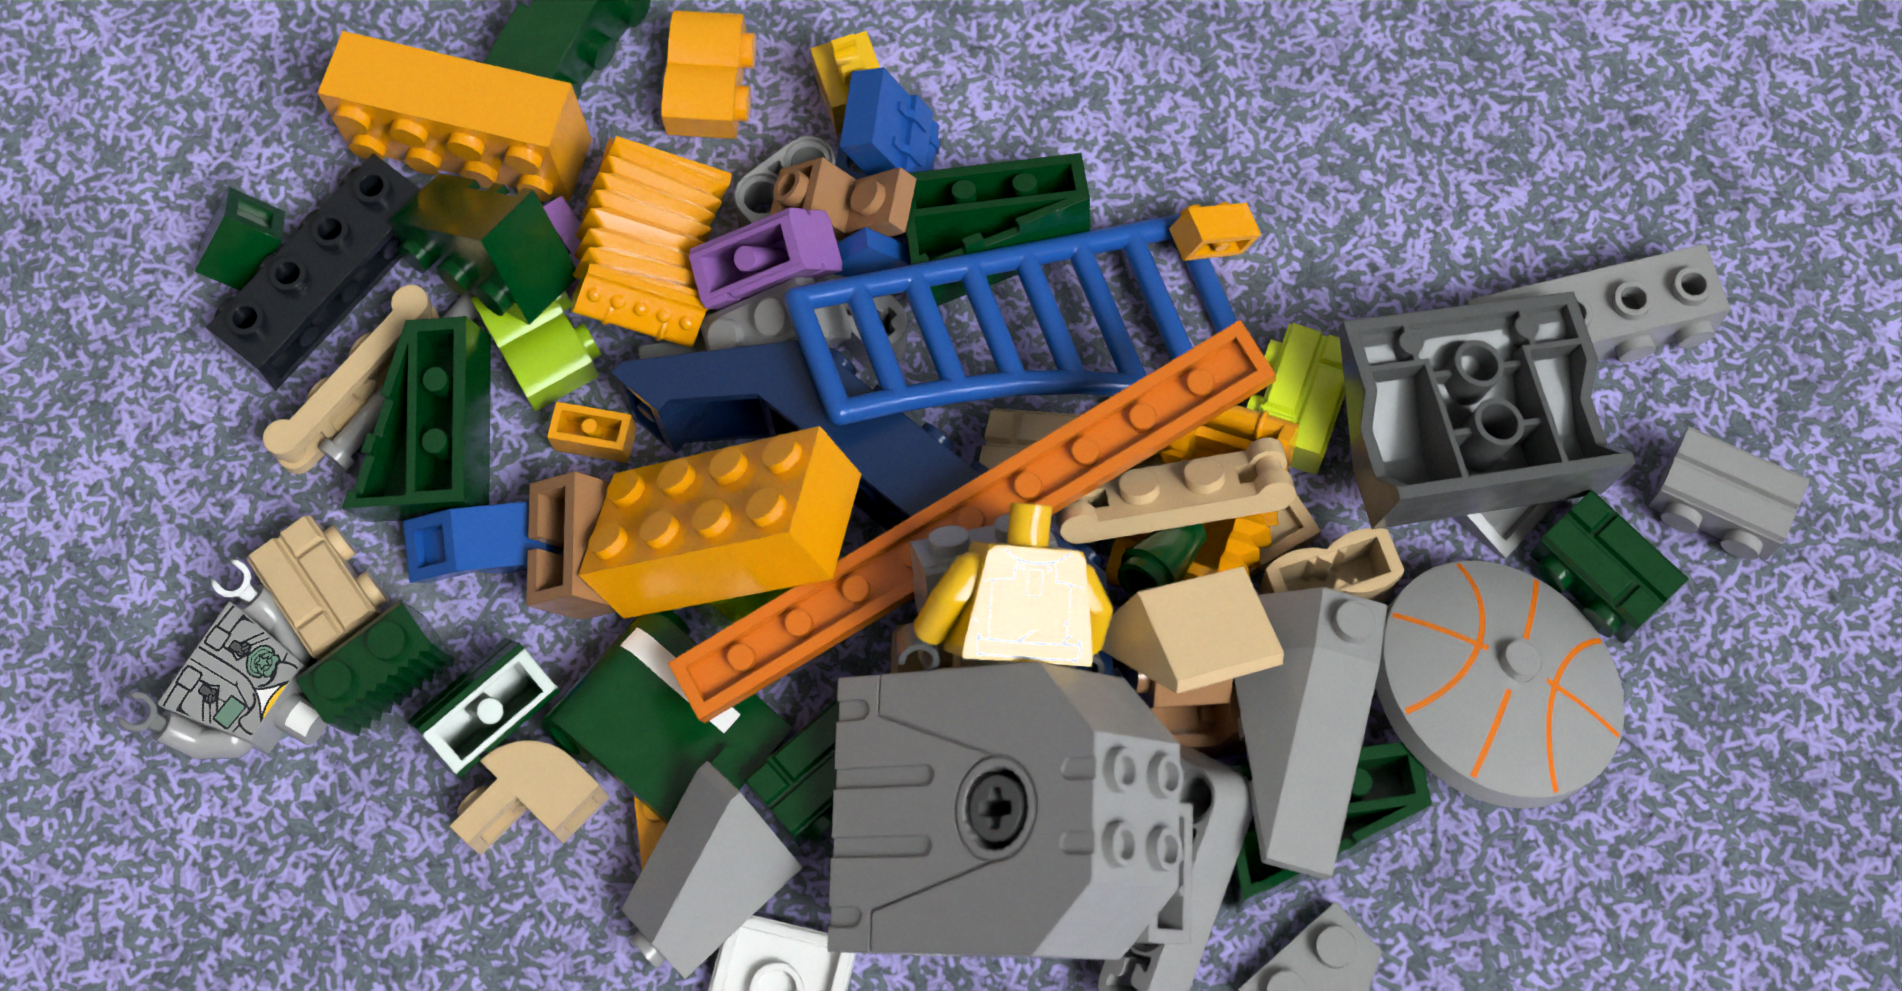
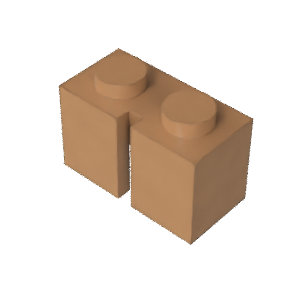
M573 471L530 483L528 538L564 548V556L538 548L528 550L527 607L579 620L616 612L578 576L588 548L589 539L597 523L610 482Z

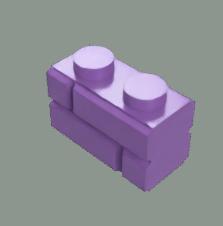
M787 208L690 249L689 255L701 303H703L706 309L729 307L795 277L822 279L842 271L843 265L832 223L826 211L811 209L806 211V209Z

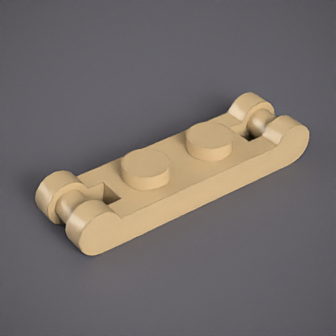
M406 285L399 288L392 296L391 305L393 311L373 332L364 334L354 343L349 357L330 377L321 379L312 387L307 396L306 403L289 420H276L267 426L263 434L264 446L277 458L286 471L292 474H302L310 470L324 456L318 449L319 445L326 438L332 441L383 385L406 320L440 318L437 310L432 306L428 295L421 287Z
M1261 438L1252 442L1245 451L1127 470L1060 510L1058 513L1060 534L1067 542L1082 544L1285 509L1295 500L1296 490L1291 474L1285 470L1287 459L1283 445L1274 438Z

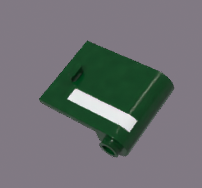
M671 610L637 616L540 720L546 733L566 753L585 764H589L592 760L596 761L667 825L695 773L706 761L717 769L735 788L740 790L745 784L744 778L764 762L793 729L790 724L755 694L706 723L698 720L668 665V662L698 644L689 637L690 629L687 624Z

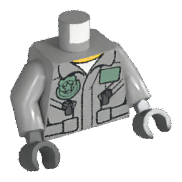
M228 557L226 559L232 565L238 567L241 572L239 584L234 588L225 589L210 575L209 583L218 594L224 597H237L240 599V605L238 607L230 601L227 603L157 704L166 711L163 714L158 713L156 703L149 695L133 692L124 696L130 700H136L143 705L145 709L144 719L137 725L131 724L118 716H114L113 720L122 731L136 732L145 729L152 731V739L199 760L241 758L252 748L268 754L284 732L305 745H311L319 739L327 727V724L323 722L296 682V677L308 669L312 656L275 603L270 591L263 585H252L250 583V571L247 566L236 558Z

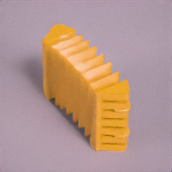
M615 136V138L610 137L604 151L600 169L585 198L587 205L580 216L583 222L576 233V237L581 240V243L574 256L580 260V263L573 277L580 279V282L573 293L571 312L599 320L603 325L609 323L655 337L656 341L666 340L692 348L708 309L701 303L689 259L690 249L705 243L713 231L710 225L722 204L721 199L730 186L732 173L619 136Z
M1235 405L1165 447L1163 451L1158 452L1160 465L1245 451L1255 440L1274 438L1283 445L1287 459L1285 470L1288 472V466L1292 463L1299 424L1271 416L1268 411L1258 412ZM1278 511L1201 523L1205 528L1207 539L1201 546L1183 581L1243 566L1249 576V568H1260L1259 548L1272 546L1270 527L1279 525ZM1153 532L1115 539L1105 570L1107 583L1122 588L1117 572L1122 565L1121 558L1123 553Z

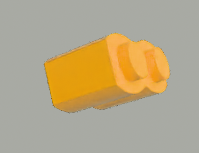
M673 10L661 111L666 135L737 139L739 121H749L750 86H742L744 68L754 69L756 34L747 33L743 14Z

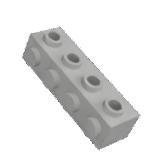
M1706 243L1469 299L1466 302V305L1574 291L1598 361L1618 356L1620 362H1632L1652 354L1656 347L1677 342L1679 348H1691L1701 345L1715 336L1716 330L1731 310Z

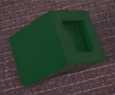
M228 187L199 242L194 272L241 291L256 275L262 261L270 254L276 252L281 244L285 211Z

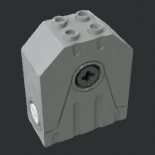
M1043 662L838 678L837 702H840L839 722H836L835 745L837 779L833 795L832 820L834 854L833 858H831L829 907H831V927H828L827 952L909 956L1120 960L1178 890L1179 864L1183 852L1179 836L1180 791L1183 785L1180 744L1124 678Z

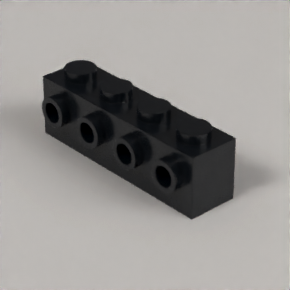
M373 153L361 166L353 168L345 175L339 189L320 209L311 211L302 220L298 232L278 252L270 254L262 261L256 275L237 295L227 298L218 307L214 319L206 326V329L226 352L276 391L402 258L398 251V246L402 242L390 225L389 220L421 189Z

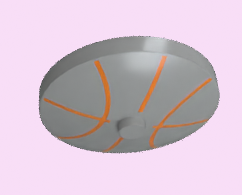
M1476 560L1457 561L1439 565L1423 572L1413 579L1388 606L1380 666L1375 684L1379 700L1390 724L1403 744L1421 764L1443 782L1470 797L1489 804L1508 808H1539L1556 804L1575 795L1600 775L1610 763L1617 751L1624 726L1625 708L1621 681L1609 650L1598 632L1578 608L1551 586L1536 577L1506 565Z

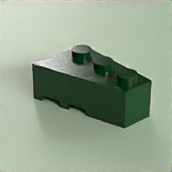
M533 0L529 7L519 1L484 63L571 83L577 100H579L582 85L595 69L598 71L602 70L609 64L615 53L616 43L630 26L636 27L644 20L649 11L651 0Z
M439 173L389 220L390 225L402 242L398 246L399 253L416 271L425 273L427 270H430L439 275L442 281L456 293L463 294L466 291L472 293L496 315L503 316L505 313H508L530 325L577 279L573 277L576 266L535 191L523 188L516 196L507 195L509 190L506 186L499 183H494L486 191L478 190L481 186L476 179Z
M467 316L405 321L380 394L385 399L373 434L367 433L361 450L366 455L354 491H347L342 509L369 522L405 521L454 508L489 505L491 335Z

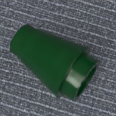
M1195 524L1154 531L1126 550L1121 558L1122 565L1117 572L1118 580L1125 592L1130 597H1133L1137 592L1183 581L1201 546L1207 539L1203 525Z

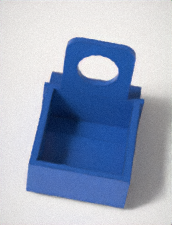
M884 67L852 71L836 166L856 180L901 167L908 173L933 170L935 155L939 153L940 141L938 139L940 126L932 120L933 111L918 94L909 95ZM850 158L863 170L862 172H854L850 169Z

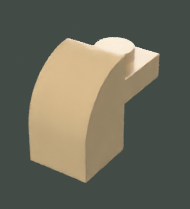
M517 741L493 750L480 760L498 779L489 787L483 785L471 792L458 807L457 814L459 817L450 827L472 849L482 855L529 809L564 844L610 797L570 755L560 748L540 741Z

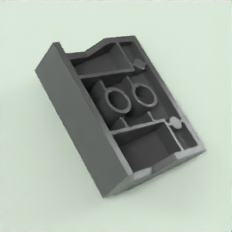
M1574 291L1343 321L1339 326L1353 471L1372 530L1584 497L1591 490L1599 495L1636 464L1632 451L1607 443L1591 398L1598 357Z

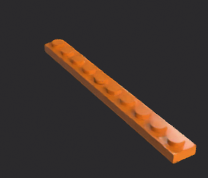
M1239 320L838 560L833 579L793 587L668 662V665L698 720L706 723L915 598L913 588L914 575L911 568L909 549L911 541L926 539L933 530L943 526H959L970 530L994 525L997 518L1009 513L1010 502L1052 506V516L1276 381V374L1242 321Z

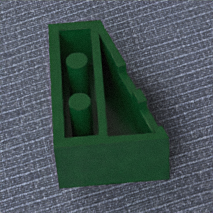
M1082 153L910 173L917 178L906 227L910 265L1090 231V195ZM1016 270L986 277L991 286L1018 274ZM961 281L930 287L937 306L966 295Z
M1403 742L1361 748L1335 864L1420 821L1432 806L1424 765L1414 757ZM1249 764L1229 766L1242 773L1249 781L1252 780ZM1254 815L1252 816L1230 877L1237 914L1310 877L1307 874L1262 863Z

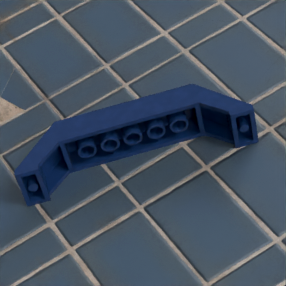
M798 340L622 361L611 372L629 414L632 415L639 425L675 454L685 443L770 438L820 426L862 474L854 505L886 531L990 470L977 461L968 465L952 452L954 449L953 444L939 429L929 423H925L920 427L903 412L841 426L831 423L826 415ZM829 347L848 397L881 390L879 385L872 389L856 377L857 370L849 359L838 350ZM1050 529L1059 548L1083 552L1086 563L1094 568L1108 596L1106 572L1101 569L1103 562L1099 556L1084 543L1069 544ZM1102 650L1099 651L1098 654L1105 668L1103 674L1114 676L1112 656ZM1077 665L1075 668L1088 671L1086 666Z

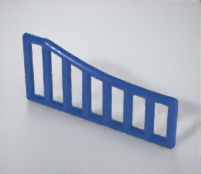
M1180 213L790 288L784 295V305L829 421L841 426L901 412L1012 396L1073 394L1114 396L1147 375L1095 254L1123 249L1172 361L1193 347L1147 244L1173 239L1169 228L1180 217ZM1210 258L1184 261L1216 333L1237 322L1238 320ZM1064 260L1071 261L1118 373L1085 370L1041 265ZM1016 270L1058 370L1024 369L986 276ZM961 281L998 373L965 375L930 287ZM905 292L940 380L911 385L906 384L873 298ZM848 304L881 390L851 397L847 396L814 311L815 309Z

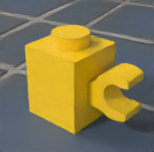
M867 31L857 34L853 33L810 48L815 78L836 135L842 133L852 71L880 68Z

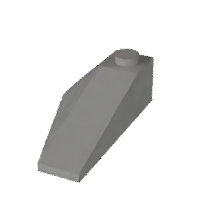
M1325 587L1258 595L1259 600L1284 651L1283 665L1232 679V682H1235L1240 716L1236 719L1240 740H1245L1252 776L1248 787L1262 863L1329 880L1334 871L1380 666L1387 604Z

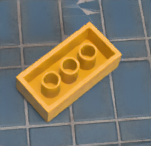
M342 31L318 90V95L332 117L333 122L339 129L349 149L355 155L367 160L374 153L382 160L384 157L404 161L410 168L427 175H437L439 170L458 174L461 177L476 179L482 188H489L494 183H499L516 188L519 192L523 188L533 189L542 202L549 201L551 197L558 198L561 195L564 200L571 201L592 142L571 83L347 31Z
M820 426L614 473L607 488L606 497L594 531L589 539L588 548L578 576L623 619L831 580L834 577L862 474Z

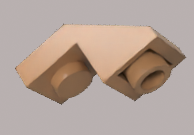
M824 157L816 158L780 170L773 189L774 198L770 215L787 208L806 209V211L810 209L826 211L830 217L837 240H843L864 227L888 237L906 232L917 178L901 167L856 180Z

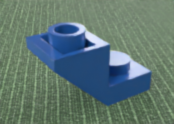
M529 501L454 508L403 521L409 583L427 584L473 572L508 574L527 570L528 550L538 548L555 553L554 546L528 538Z

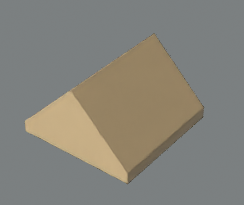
M1244 566L1137 592L1112 614L1101 649L1176 694L1283 665L1284 651Z

